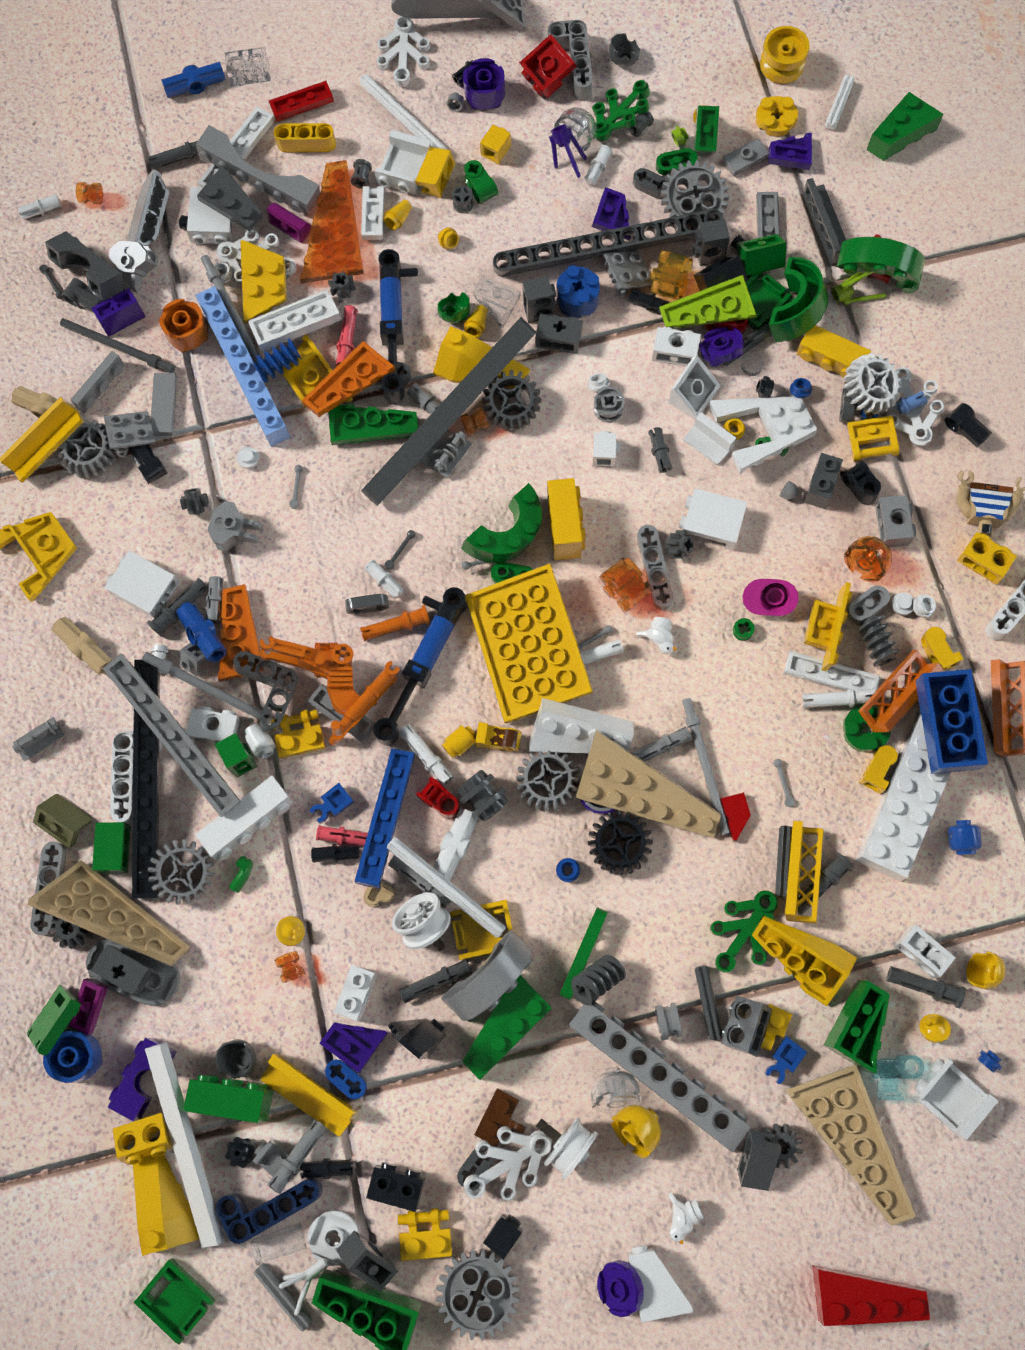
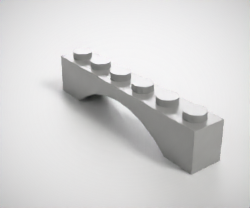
M208 125L196 143L198 156L206 163H212L218 168L223 165L239 181L253 185L259 192L271 195L279 203L284 202L298 213L302 212L308 215L320 197L319 184L302 175L278 176L256 169L235 151L227 134Z

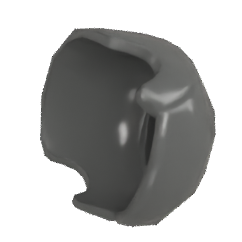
M624 33L616 34L611 38L609 56L612 62L618 66L629 67L639 60L640 48L636 40L629 41Z
M236 1039L225 1042L218 1048L215 1061L220 1073H226L231 1078H240L249 1075L255 1068L257 1055L250 1043L245 1040Z

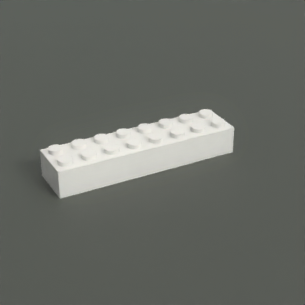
M920 709L855 860L898 881L906 879L909 875L950 776V773L931 774Z

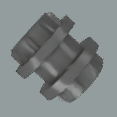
M479 770L458 788V792L462 796L459 799L462 804L469 801L475 808L472 811L473 817L476 818L478 816L482 821H487L507 804L508 799L504 796L506 790L503 787L496 790L490 783L495 777L492 774L487 775L484 770Z

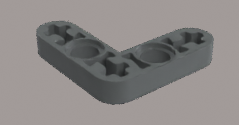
M239 652L233 660L234 670L240 675L272 687L261 713L259 723L264 731L274 732L280 727L298 683V674L291 668L270 660H263L260 656L252 653ZM243 659L248 660V665H245L244 667L240 666V662H242ZM254 663H258V664L256 665L255 672H252V668L254 667ZM265 666L269 667L272 670V674L264 677L259 673V669ZM290 676L292 682L288 683L286 690L282 689L284 679ZM275 695H282L286 702L283 705H276L272 698ZM272 710L276 711L274 716L275 722L268 725L267 719L270 717Z

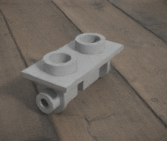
M52 717L14 741L12 747L26 761L65 735L55 718Z

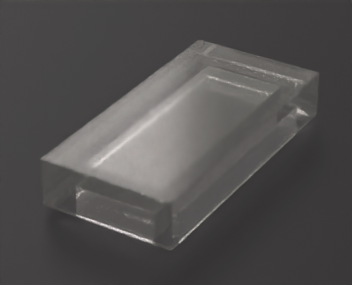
M300 1222L250 1239L256 1266L307 1248Z

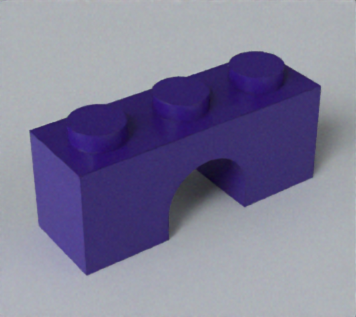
M145 1038L144 1041L141 1040L134 1051L136 1056L132 1063H128L122 1072L123 1080L119 1087L116 1086L109 1096L111 1102L108 1108L131 1121H137L142 1118L153 1098L146 1094L140 1085L143 1074L151 1070L145 1049L161 1044V1042L153 1038ZM169 1047L173 1060L177 1051Z

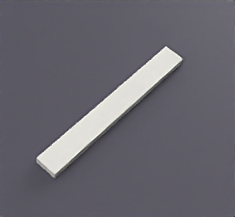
M165 1042L145 1049L201 1246L202 1248L218 1246L225 1241L187 1111H183L185 1102L168 1044Z

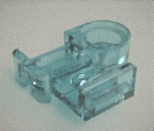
M896 1055L897 1059H877V1074L871 1073L874 1079H878V1075L880 1077V1080H877L878 1100H904V1096L898 1091L897 1083H901L898 1079H915L920 1077L924 1072L923 1061L915 1055ZM909 1059L914 1060L918 1065L917 1072L912 1075L905 1070V1063ZM884 1093H897V1095L885 1096Z

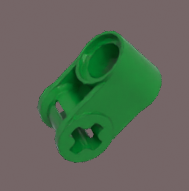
M476 160L468 161L464 166L465 183L472 190L477 203L481 204L498 195V188L494 180L488 175L482 164Z

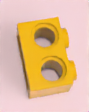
M976 532L957 561L997 585L1003 579L1017 555L1013 554L1009 548L993 542L989 536ZM974 547L979 548L982 554L975 552ZM994 559L999 560L1002 566L995 564Z
M162 1112L112 1128L116 1157L127 1165L137 1164L142 1161V1158L147 1156L158 1157L164 1155L166 1150L173 1148ZM160 1131V1137L152 1142V1136ZM135 1139L134 1147L127 1150L129 1142Z

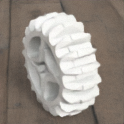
M874 353L865 354L852 361L845 371L847 375H845L843 380L847 383L843 388L848 390L846 397L852 398L850 404H857V410L863 409L865 414L871 412L872 415L879 412L883 413L888 408L893 407L901 397L899 393L903 388L899 384L903 380L898 378L897 375H899L900 371L894 370L895 364H889V358L883 359L881 354L876 356Z

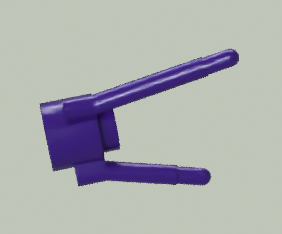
M566 124L559 125L551 130L552 135L549 136L554 168H558L556 144H558L559 147H565L576 176L580 178L581 174L569 146L570 140L584 160L587 159V156L572 134L571 128L567 127Z

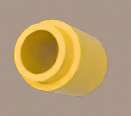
M460 725L444 739L445 742L441 746L454 759L457 756L463 755L475 744L476 740L474 738L477 735L468 725L466 727Z

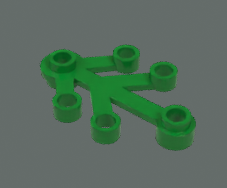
M644 80L636 81L633 92L619 107L617 89H609L605 93L610 108V116L606 120L604 119V114L606 113L604 103L598 102L593 105L592 109L597 123L593 126L591 133L597 141H606L610 138L612 131L633 127L637 123L635 114L646 113L650 109L646 99L651 93L648 83ZM637 99L638 101L636 103V106L630 107Z
M764 890L757 893L754 900L742 902L728 901L724 905V912L728 916H734L738 911H754L746 919L727 922L714 921L711 924L710 931L715 936H720L728 931L741 930L728 950L716 957L715 966L720 972L727 973L734 969L736 965L735 956L749 936L753 951L751 961L756 965H761L766 961V953L752 934L762 916L774 920L773 912L778 907V900L775 894ZM762 899H767L769 901L768 907H763L761 905ZM729 904H733L736 907L734 913L728 911L727 906ZM715 924L722 926L720 933L714 931ZM756 953L762 954L763 960L761 962L755 960L754 956ZM722 958H726L729 961L728 967L721 966L720 961Z

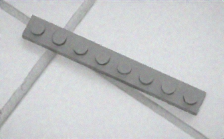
M121 653L107 664L103 670L219 816H225L241 803V800L126 656Z

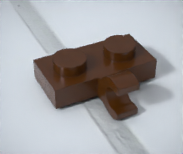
M497 1088L474 1135L497 1147L500 1142L497 1137L499 1128L507 1126L512 1132L523 1134L526 1127L511 1119L520 1100Z

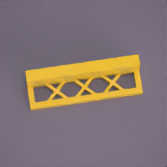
M793 821L785 916L787 921L817 924L824 829L804 827L803 821ZM804 834L818 835L817 843L810 849L803 842ZM811 855L816 861V865L807 872L801 863L803 859ZM809 878L814 884V889L805 895L800 889V883ZM811 896H813V903L809 899ZM805 901L812 907V917L797 915L798 907Z

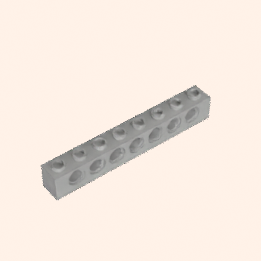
M592 1001L591 1005L583 1004L568 1025L729 1151H735L749 1128H751L746 1124L748 1118L736 1109L733 1113L725 1107L726 1101L716 1094L712 1097L704 1091L706 1086L696 1078L690 1081L684 1076L686 1071L675 1062L670 1065L664 1061L665 1055L654 1046L651 1050L643 1044L644 1038L634 1031L631 1034L623 1029L625 1024L615 1016H612L611 1019L602 1013L605 1009L597 1002ZM596 1019L603 1020L606 1025L605 1031L602 1034H597L592 1030V1022ZM617 1034L622 1035L626 1041L624 1048L620 1050L615 1049L612 1045V1038ZM636 1050H641L645 1053L646 1060L642 1065H636L632 1060V1054ZM659 1065L666 1071V1076L661 1081L655 1080L652 1074L653 1069ZM679 1081L683 1082L686 1086V1093L680 1097L676 1096L673 1092L674 1084ZM699 1097L704 1098L707 1103V1107L703 1112H697L694 1108V1101ZM723 1113L727 1117V1124L723 1128H718L715 1125V1117Z

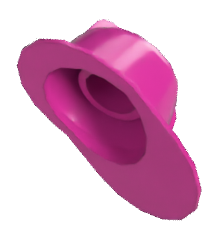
M756 579L746 586L742 595L743 604L746 609L757 615H787L796 608L799 600L795 586L788 581L780 579Z

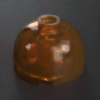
M870 535L858 538L848 547L844 554L845 563L852 573L854 570H857L862 574L859 578L868 582H878L889 571L893 559L889 546L880 538Z

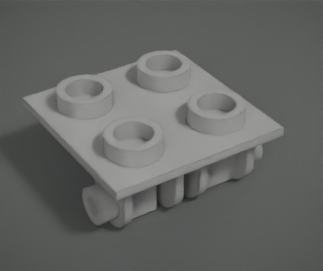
M639 250L606 252L603 254L605 257L604 266L607 268L612 283L615 284L617 294L621 297L626 296L629 293L628 289L655 286Z
M148 411L104 416L109 447L114 449L119 457L127 455L128 447L155 444Z
M448 429L419 462L448 478L472 443L464 439L466 435L463 432L458 431V433H454Z

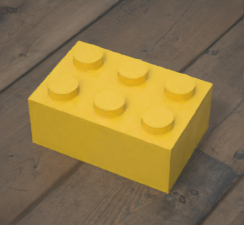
M574 478L547 481V502L554 561L581 558V552L585 550L586 534L582 522L583 509L580 507V486H575Z

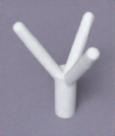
M325 1257L321 1258L306 1271L282 1277V1280L285 1282L279 1284L280 1289L303 1279L306 1280L294 1315L298 1316L311 1280L329 1266Z

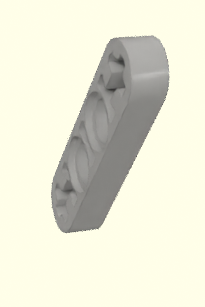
M644 525L638 530L637 541L652 603L656 609L666 610L672 605L673 592L659 535L654 526ZM644 532L652 535L650 540L651 546L647 547L648 542L647 538L643 537ZM649 552H655L658 554L659 559L655 562H650L647 560L646 555ZM654 573H661L664 580L661 583H655L652 581L651 576ZM663 588L664 598L668 597L664 604H662L661 600H657L659 599V589Z
M53 841L48 842L42 848L35 894L50 884L45 881V874L48 871L54 870L56 878L64 873L66 849L62 844ZM55 848L59 851V854L52 857L49 855V852L54 851ZM53 861V863L58 865L57 867H54L51 865H47V862L52 864ZM33 907L30 923L32 932L41 936L50 935L49 930L55 928L56 925L51 920L57 919V917L47 914L44 917V914H39L40 910ZM44 920L48 922V926L43 927L42 930L41 927H38V924Z

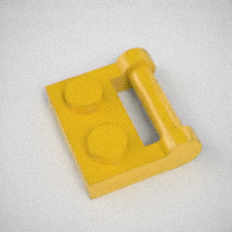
M893 415L847 423L853 462L863 458L891 454V456L899 455ZM888 440L890 443L888 446L859 449V445Z

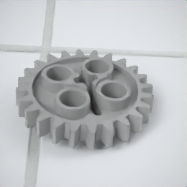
M696 160L694 166L691 165L690 161H687L686 167L680 163L678 171L672 168L671 175L667 174L666 182L662 184L664 190L661 191L660 197L664 199L661 200V205H667L663 212H670L669 218L711 209L719 210L724 215L725 211L723 209H727L728 203L726 201L730 197L729 194H726L729 186H723L726 178H719L721 171L713 172L714 165L708 169L706 161L703 166H699L698 160ZM703 180L707 182L708 185L701 186L698 183V181ZM685 185L687 190H680L677 186ZM703 201L711 202L712 206H705ZM688 205L692 210L685 211L682 206ZM713 218L707 219L708 222L711 220L715 221ZM692 222L686 224V226L690 225L691 230H694L696 226Z
M472 1248L470 1257L462 1251L461 1261L456 1257L452 1258L454 1267L445 1265L444 1269L448 1275L440 1274L439 1276L444 1285H437L436 1287L437 1291L442 1292V1295L436 1297V1302L444 1304L439 1308L438 1312L447 1313L443 1322H453L452 1332L459 1327L461 1328L460 1337H463L466 1331L470 1332V1340L474 1339L475 1333H479L481 1340H484L485 1332L487 1331L492 1338L495 1337L494 1328L496 1327L503 1332V1321L511 1324L512 1319L508 1313H517V1309L512 1303H518L520 1298L513 1295V1293L519 1291L520 1286L512 1285L517 1279V1275L509 1276L508 1273L512 1266L503 1267L504 1260L502 1258L498 1261L494 1260L495 1252H492L487 1257L485 1248L482 1249L480 1255H477L475 1249ZM467 1269H474L478 1273V1279L475 1282H468L465 1279L464 1272ZM488 1271V1276L482 1289V1295L485 1297H479L473 1315L469 1317L467 1313L474 1298V1293L471 1290H477L483 1272ZM491 1280H498L502 1284L501 1291L498 1293L491 1292L488 1289V1283ZM464 1295L468 1300V1305L464 1308L457 1307L454 1303V1297ZM488 1306L492 1311L491 1317L487 1319L481 1318L477 1311L478 1308Z

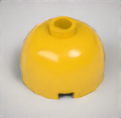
M629 1105L619 1110L612 1117L614 1121L611 1123V1126L616 1136L624 1146L629 1142L635 1148L632 1153L636 1156L647 1158L659 1144L661 1138L659 1118L652 1109H646L640 1105Z

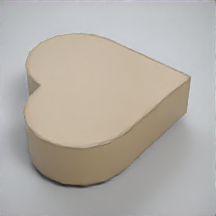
M381 881L379 889L367 887L363 896L364 902L370 907H377L381 902L389 903L395 897V890L389 884Z

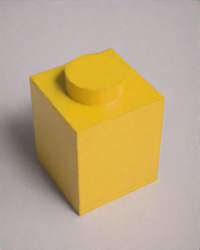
M493 124L480 142L481 156L499 165L511 147V133L505 128Z

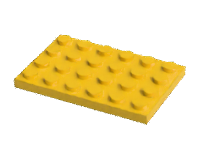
M550 563L465 595L504 723L508 724L538 713L542 698L567 703L594 693Z

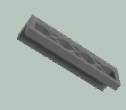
M813 178L807 179L802 195L831 266L836 265L842 242L846 240L824 184L816 186Z

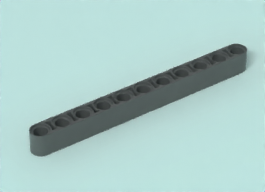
M711 209L501 251L493 258V269L499 276H509L603 257V254L606 252L633 251L695 238V233L698 232L699 223L708 222L707 219L709 218L720 220L723 219V215L719 210ZM692 222L696 225L697 229L690 230L686 224ZM673 227L676 233L668 234L665 228ZM652 231L655 237L652 239L646 238L644 232ZM630 235L634 241L627 243L623 240V237ZM605 239H609L612 241L613 245L611 247H605L602 244V241ZM588 243L592 246V249L584 251L581 249V245ZM564 247L571 250V253L567 256L560 253V250ZM541 252H548L550 257L543 260L539 257V254ZM526 256L529 258V262L521 264L518 262V258ZM500 260H505L508 262V266L500 268L497 266V263Z
M520 317L366 484L361 492L378 506L537 332Z

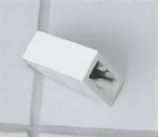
M647 1244L633 1246L632 1251L627 1252L629 1264L639 1274L644 1288V1299L638 1310L641 1323L693 1312L690 1302L653 1248H647Z

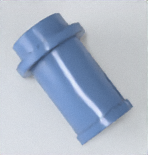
M919 391L905 399L901 397L896 402L899 413L907 415L910 410L926 405L927 399L926 396L923 397L924 392Z

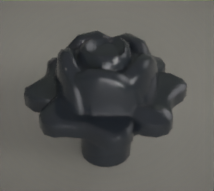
M235 1137L233 1142L227 1144L228 1151L225 1158L230 1160L232 1167L240 1166L245 1168L247 1162H253L255 1146L250 1145L251 1140L249 1138Z

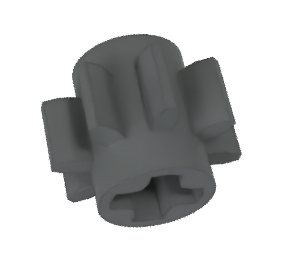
M344 271L337 274L333 273V279L328 280L331 295H337L340 300L346 297L350 298L351 291L356 290L353 276H347Z
M192 488L184 491L180 504L182 510L187 509L188 514L195 515L203 513L205 511L204 507L208 506L209 501L207 493L201 494L200 488Z
M676 530L675 533H670V536L666 539L665 547L668 554H673L674 559H683L684 556H689V553L692 552L694 541L691 535H686L685 530Z

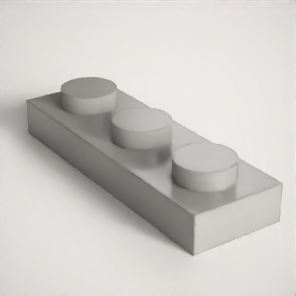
M111 351L71 398L77 410L83 414L93 407L95 400L108 389L111 381L122 372L125 365L118 354Z

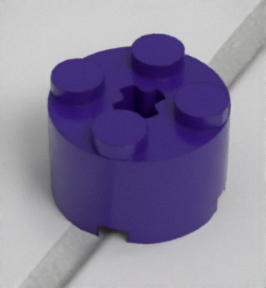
M480 58L471 62V66L466 67L463 72L464 94L469 106L474 110L499 108L505 97V74L503 68L495 64L494 60L489 58Z

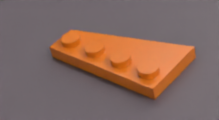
M363 341L302 402L309 410L320 417L383 379L385 375L396 371L395 366Z
M245 584L223 589L220 639L226 648V655L219 661V682L243 677L233 668V660L237 653L245 651L260 656L258 637ZM243 659V661L240 662V666L244 667L245 665H248V660ZM254 663V667L252 668V672H255L256 665H257L258 663ZM264 667L259 669V672L265 671Z

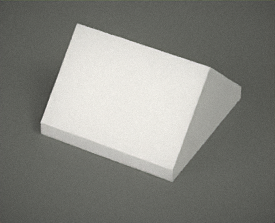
M694 355L671 388L668 404L694 419L700 412H703L721 386L697 355Z

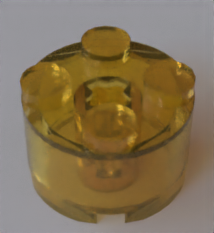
M661 250L658 258V267L653 268L650 280L654 281L651 293L679 300L683 298L690 280L687 279L688 272H692L693 259Z

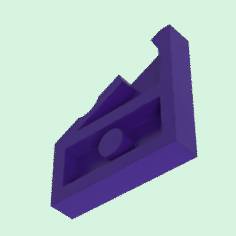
M805 133L804 137L798 139L792 136L785 140L772 141L769 146V164L810 170L812 165V133Z
M605 187L591 227L606 231L629 226V213L626 209L625 194ZM625 235L623 239L630 241L631 236Z
M333 1023L319 1044L360 1073L388 1033L385 1030Z

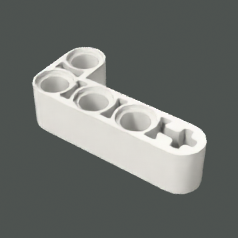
M1025 579L986 625L985 632L990 639L998 641L1004 638L1024 616L1025 595L1023 591H1025ZM1009 607L1014 608L1017 614L1011 613ZM1001 621L1005 622V624L999 630L997 628L998 624Z
M133 731L119 732L115 735L112 742L110 814L116 822H124L128 825L133 824ZM126 740H130L129 747L122 749L123 743ZM159 740V753H160L161 750H162V748H163V744H162L161 741ZM129 762V769L126 772H122V766ZM129 785L128 793L121 795L122 788ZM127 810L128 813L124 814L123 817H121V814L125 813V811Z

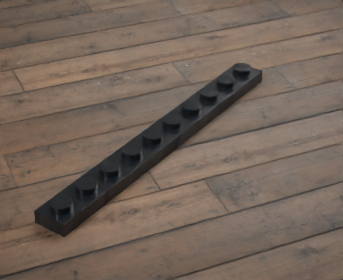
M134 660V668L160 699L159 668L143 660ZM134 709L132 899L158 898V889L153 891L151 888L157 884V880L152 882L148 880L149 877L155 876V872H149L148 867L156 868V864L150 861L151 858L158 860V855L155 851L159 848V739Z

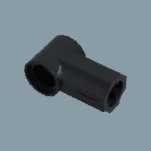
M961 403L944 419L946 426L955 433L960 432L976 448L983 444L992 434L990 430L975 418L974 410L966 403Z
M149 444L128 448L148 484L168 474L159 458L152 452Z

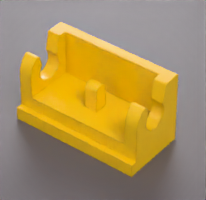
M429 147L415 180L416 185L427 187L422 188V193L442 198L456 164L451 150Z

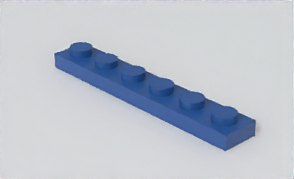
M391 748L355 877V883L358 885L380 888L389 855L387 845L394 836L415 758L414 752Z

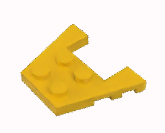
M52 512L25 519L23 523L13 526L9 524L0 529V549L16 539L38 570L18 584L30 602H33L77 549Z

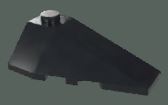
M434 1018L432 1021L417 1019L390 1022L388 1028L395 1034L394 1036L398 1042L418 1059H428L446 1036L442 1032L445 1027Z

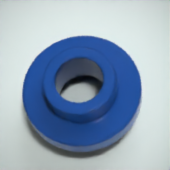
M805 378L795 379L790 386V393L797 398L809 397L812 393L810 381Z
M565 858L557 864L556 874L563 882H573L580 874V866L574 859ZM567 866L573 870L570 875H566L563 871Z
M990 1049L987 1053L983 1050L979 1052L981 1055L978 1060L990 1071L995 1073L997 1069L1001 1070L1003 1068L999 1064L1001 1059Z

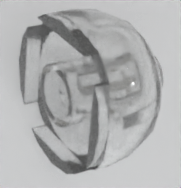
M573 107L565 110L555 122L554 128L566 124L567 127L571 128L572 134L582 150L587 151L596 137L597 126L595 119L582 108ZM570 140L569 146L571 151L578 152Z
M618 1067L607 1068L605 1073L599 1075L593 1082L591 1105L592 1108L596 1106V1111L617 1113L623 1106L641 1105L642 1103L638 1082L633 1075L620 1071Z

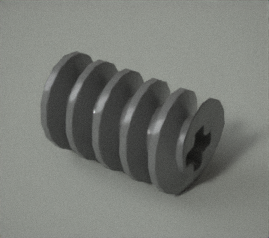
M885 615L871 616L856 624L861 626L858 630L859 633L865 634L862 640L868 643L866 649L873 651L869 655L870 658L877 659L873 663L874 667L894 661L896 659L895 655L900 652V649L891 648L897 643L896 640L888 641V638L893 633L884 632L889 627V624L880 623L886 618Z
M603 955L599 960H596L592 965H589L585 970L572 978L571 987L573 994L582 1004L591 1005L592 1001H596L599 996H603L606 991L616 986L619 981L624 980L626 972L618 959L611 955Z

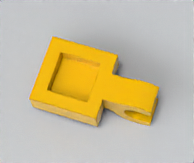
M768 1004L772 1011L760 1048L771 1051L775 1037H784L792 1014Z

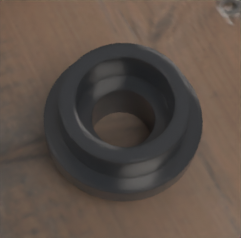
M768 376L759 379L756 386L759 398L771 396L774 389V380H771Z

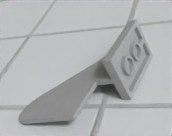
M392 0L391 2L392 11L405 18H501L518 32L526 28L523 0Z

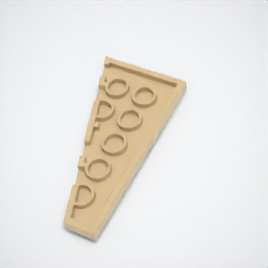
M596 729L576 798L626 813L630 812L633 815L714 838L721 817L718 811L685 791L683 787L677 783L675 784L666 778L664 774L636 755L631 754L617 742H613Z
M82 860L28 900L27 905L170 966L182 958L190 947L100 874L92 871V868Z
M856 1065L785 1089L788 1096L890 1225L893 1226L916 1217Z

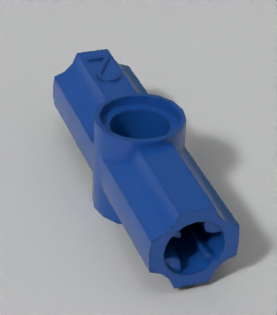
M220 61L200 68L196 65H188L182 70L181 74L161 79L167 98L186 92L200 94L205 90V86L226 80Z
M190 602L183 603L177 609L176 615L186 628L188 640L192 645L199 647L208 661L213 663L221 661L226 655V648L216 636L213 622L210 619L205 620L195 604Z

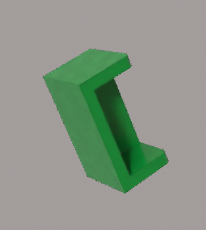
M698 105L696 109L694 152L715 154L720 106Z
M778 234L737 243V255L740 256L746 275L786 267V242Z
M236 733L215 743L226 768L237 778L258 767L247 744L241 743Z
M124 822L95 823L92 871L97 873H128L130 825Z

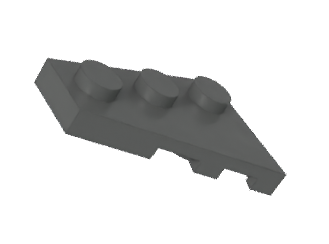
M223 165L197 195L200 202L249 232L262 218L260 209Z

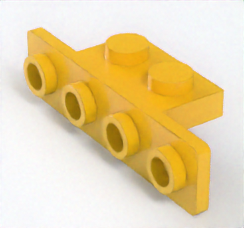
M846 582L839 590L836 606L819 600H815L812 605L804 644L826 650L821 669L825 672L831 666H835L838 660L839 653L836 652V649L843 638V632L840 631L848 616V612L845 611L846 605L849 604L852 597V592L850 591L851 583Z

